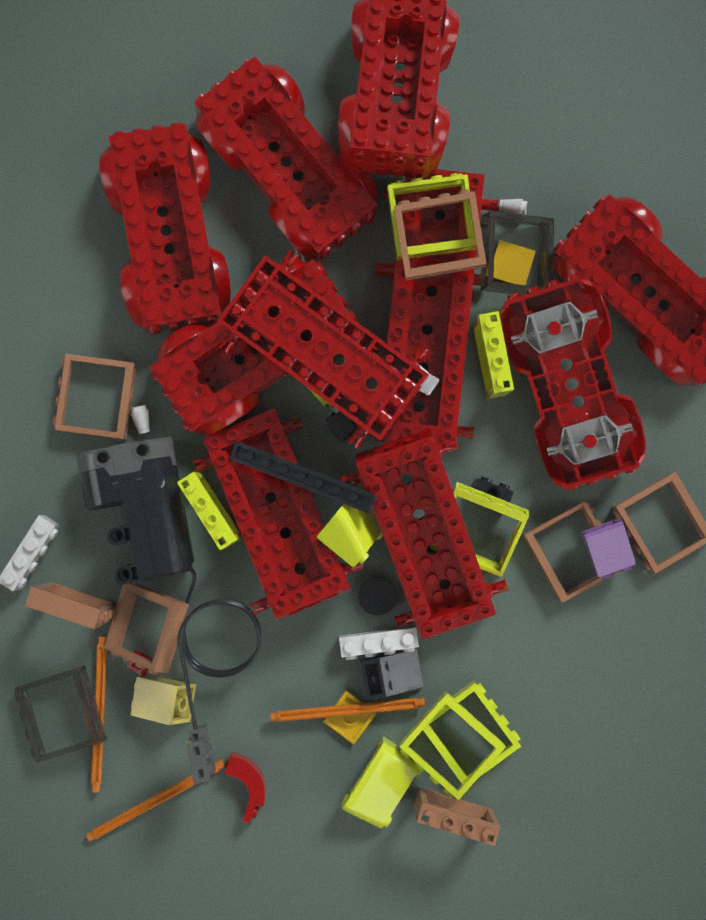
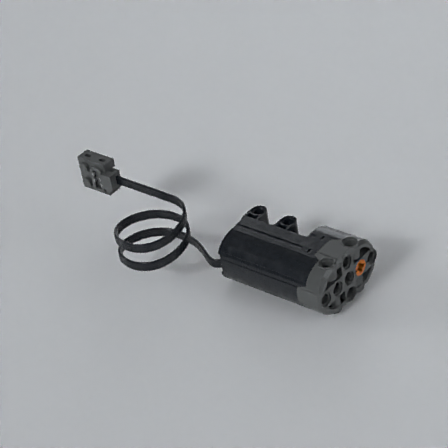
M164 437L124 443L78 453L77 463L85 507L90 511L122 505L125 525L110 529L107 538L113 545L128 543L132 563L118 568L115 572V580L120 584H130L190 571L192 573V583L185 603L189 604L197 575L192 566L195 560L182 490L177 483L180 481L172 438ZM119 531L123 535L122 539L119 538ZM126 570L129 572L130 577L126 575ZM214 599L199 605L187 617L185 616V620L179 630L178 647L193 727L190 729V741L186 744L194 784L210 781L216 767L214 758H211L213 750L207 724L197 726L185 659L193 669L203 675L215 678L230 677L241 673L254 662L261 645V628L256 615L253 614L247 605L233 599ZM213 605H230L244 611L251 618L256 629L257 646L253 655L245 663L232 669L216 670L200 664L191 654L186 638L187 623L198 611Z

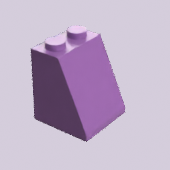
M615 519L580 532L597 577L606 579L613 576V572L619 570L621 572L629 571L636 564L623 521Z

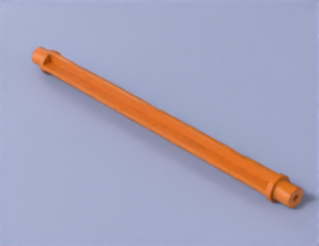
M98 636V644H96L91 792H100V784H102L107 649H104L107 636Z
M416 697L286 710L270 713L271 722L418 709L419 707H425V698L417 699Z
M223 759L215 762L216 770H214V774L219 773L221 769L226 767ZM192 775L116 816L112 820L93 828L91 832L86 834L88 841L91 842L94 839H99L113 829L194 786Z

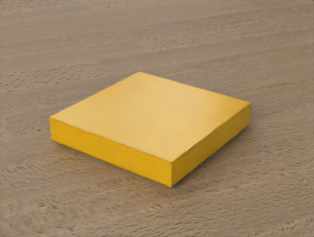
M499 240L488 275L492 279L524 288L536 251Z
M345 690L334 706L363 702ZM377 713L325 717L323 722L354 745Z

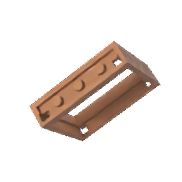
M462 190L457 195L451 196L450 193L438 195V198L435 199L422 197L418 199V202L412 203L409 200L398 202V205L394 206L406 280L486 267L475 191ZM470 200L479 257L411 269L402 212Z
M65 354V358L61 361L63 374L58 382L60 395L57 396L55 403L56 407H58L57 415H54L53 418L55 430L127 440L137 364ZM73 361L126 368L117 432L64 425Z
M670 472L612 506L615 519L623 521L627 537L631 538L634 543L632 545L637 555H641L644 560L642 561L643 566L651 573L656 574L706 544V522L676 472ZM669 483L701 539L656 564L624 508Z
M585 501L579 502L522 534L556 597L562 603L604 579L594 575L564 591L534 535L579 510L590 528L601 525V522L595 520L593 516V508H591L589 503L586 504Z
M53 582L32 586L25 604L26 607L92 629L110 622L113 619L114 607L116 603Z
M137 583L123 584L104 649L111 651V655L115 657H123L125 662L136 663L135 666L138 668L149 669L148 672L158 675V672L169 673L178 643L179 630L185 620L189 604ZM137 595L169 608L153 661L122 648Z
M418 787L413 804L417 823L495 846L501 826L493 809L462 799L458 800L455 797L450 798L448 795ZM422 814L429 816L427 821L421 820Z

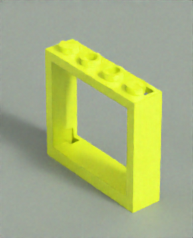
M453 173L450 177L444 178L442 175L432 176L429 180L415 178L411 182L403 183V181H397L388 185L387 192L397 260H401L403 257L394 208L396 205L395 195L461 186V191L470 190L468 175ZM470 200L463 202L468 239L407 247L409 258L475 250L477 243Z
M499 311L480 314L472 324L486 399L506 396L514 390ZM504 381H509L510 387L505 388Z
M192 472L177 482L220 550L228 548L243 538L202 473ZM221 539L224 544L220 545L218 540Z
M456 482L453 489L456 499L459 496L518 520L499 563L476 554L482 570H485L489 575L494 574L502 577L528 520L529 510ZM431 544L430 549L436 551L437 546Z
M473 680L452 697L459 703L472 692H475L511 741V744L504 748L481 774L482 776L519 749L521 745L518 741L521 738L515 730L512 732L509 730L507 725L510 723L503 714L499 716L495 711L498 707L492 698L488 700L485 697L486 690L481 683L476 684ZM445 704L423 731L463 784L471 773L468 776L465 774L430 725V723L451 709Z
M446 691L399 743L400 752L407 759L411 757L415 761L414 765L420 771H427L430 774L429 778L436 785L440 783L445 788L443 791L450 798L455 797L458 800L506 747L500 739ZM445 704L494 746L493 750L458 789L409 747L412 741Z

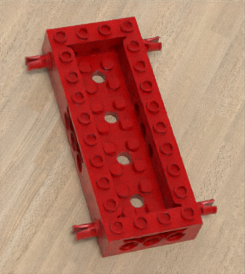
M289 249L280 264L275 263L265 255L217 320L229 329L228 335L218 347L223 350L227 346L225 352L229 354L238 340H244L357 423L358 429L347 441L352 444L358 438L354 446L358 449L367 435L371 434L382 442L429 378V374L423 371L419 365L430 351L426 348L419 355L423 345L419 344L410 358L404 357L290 274L289 270L300 258L299 255L295 254L291 258L293 251ZM271 307L279 308V315L275 318L270 317L268 314ZM306 330L312 333L311 340L307 342L301 339L302 332ZM337 354L345 357L344 363L339 366L333 362ZM370 378H374L378 382L377 387L372 390L366 387V382Z
M275 408L203 438L208 450V456L193 461V464L195 466L199 465L195 468L197 472L211 466L215 468L257 571L266 597L250 603V607L259 606L252 611L253 614L256 615L271 608L275 618L280 621L352 590L347 579L348 574L364 569V567L360 564L353 568L347 562L344 564L340 563L337 554L317 538L325 525L310 490L229 459L235 442L240 441L299 464L287 436L293 431L304 428L303 424L299 423L301 419L298 416L283 423ZM270 493L276 495V501L273 503L266 501V497ZM284 528L291 530L290 537L286 539L280 535ZM298 564L306 566L303 574L295 572V567Z
M431 428L355 454L358 471L341 476L343 482L348 481L346 483L351 485L363 483L366 491L378 495L373 510L411 608L410 612L394 616L398 628L415 622L422 640L497 615L491 598H493V595L509 591L505 579L489 585L485 582L441 459L442 454L459 449L458 444H454L457 442L456 438L453 437L439 443L435 442ZM405 473L412 476L411 481L407 483L402 482L400 479ZM417 509H422L425 512L421 518H417L413 514ZM430 544L437 546V550L433 553L426 550ZM442 579L450 581L446 587L440 586L439 582Z

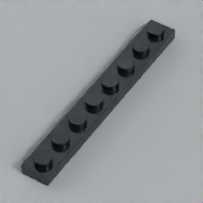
M240 441L235 442L229 458L368 514L372 513L378 497L377 494Z

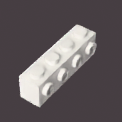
M38 515L1 573L0 584L11 591H17L25 586L27 583L26 578L36 569L40 556H44L48 550L47 545L57 536L58 528L60 527L58 523L45 515Z
M416 626L339 636L341 656L346 657V660L357 659V655L364 654L365 657H374L379 652H384V655L395 654L396 650L403 649V652L415 651L416 647H419Z

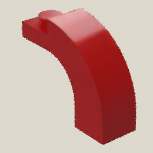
M232 752L225 774L240 779L247 786L249 802L243 821L250 823L252 818L256 819L259 809L256 805L264 806L266 782L261 770L251 759Z

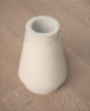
M501 199L499 211L520 218V216L526 215L528 201H523V199Z
M146 405L132 407L130 415L138 433L150 432L149 409H146Z

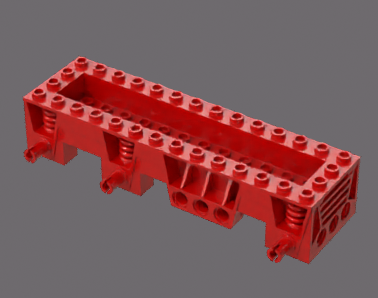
M436 169L434 173L428 176V179L422 178L423 180H429L432 176L442 175L444 178L450 177L453 173L468 175L470 192L475 191L479 221L481 210L495 212L498 210V199L482 198L485 174ZM405 176L404 183L411 182L415 178ZM461 186L395 195V200L400 202L409 200L412 203L418 202V199L422 197L435 199L438 198V195L450 193V196L457 195L461 191ZM384 187L383 200L388 199L386 187ZM463 202L402 212L407 247L468 239ZM438 210L443 211L445 218L437 220L434 213ZM477 247L475 250L441 254L438 258H433L432 256L409 258L410 268L475 258ZM396 257L393 265L376 263L375 275H386L393 278L386 344L406 358H410L419 344L423 345L419 355L426 348L430 352L421 363L427 364V372L439 379L438 384L429 396L418 391L382 442L378 439L376 442L389 443L431 428L435 442L437 441L438 443L453 437L473 439L474 434L466 432H474V427L458 426L472 289L473 285L489 287L490 275L474 274L475 269L406 280L403 259L397 260ZM432 286L437 290V294L432 297L428 296L426 289ZM430 325L433 329L432 333L425 335L422 332V326ZM416 401H421L424 404V410L421 412L415 411L413 404Z

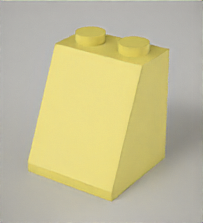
M139 676L136 678L134 696L131 703V716L166 725L190 722L191 713L185 681L153 676ZM189 682L194 702L196 683Z

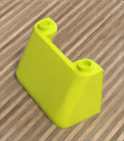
M362 484L358 486V488L366 490ZM343 504L317 538L354 568L358 562L363 564L369 556L366 552L376 539L380 540L383 534L374 510H372L371 514Z
M383 736L377 744L376 752L374 751L372 758L354 787L350 789V795L346 793L341 802V809L380 829L388 827L392 820L391 814L415 777L418 778L422 772L414 765L415 761L411 757L407 759L400 752L401 748Z

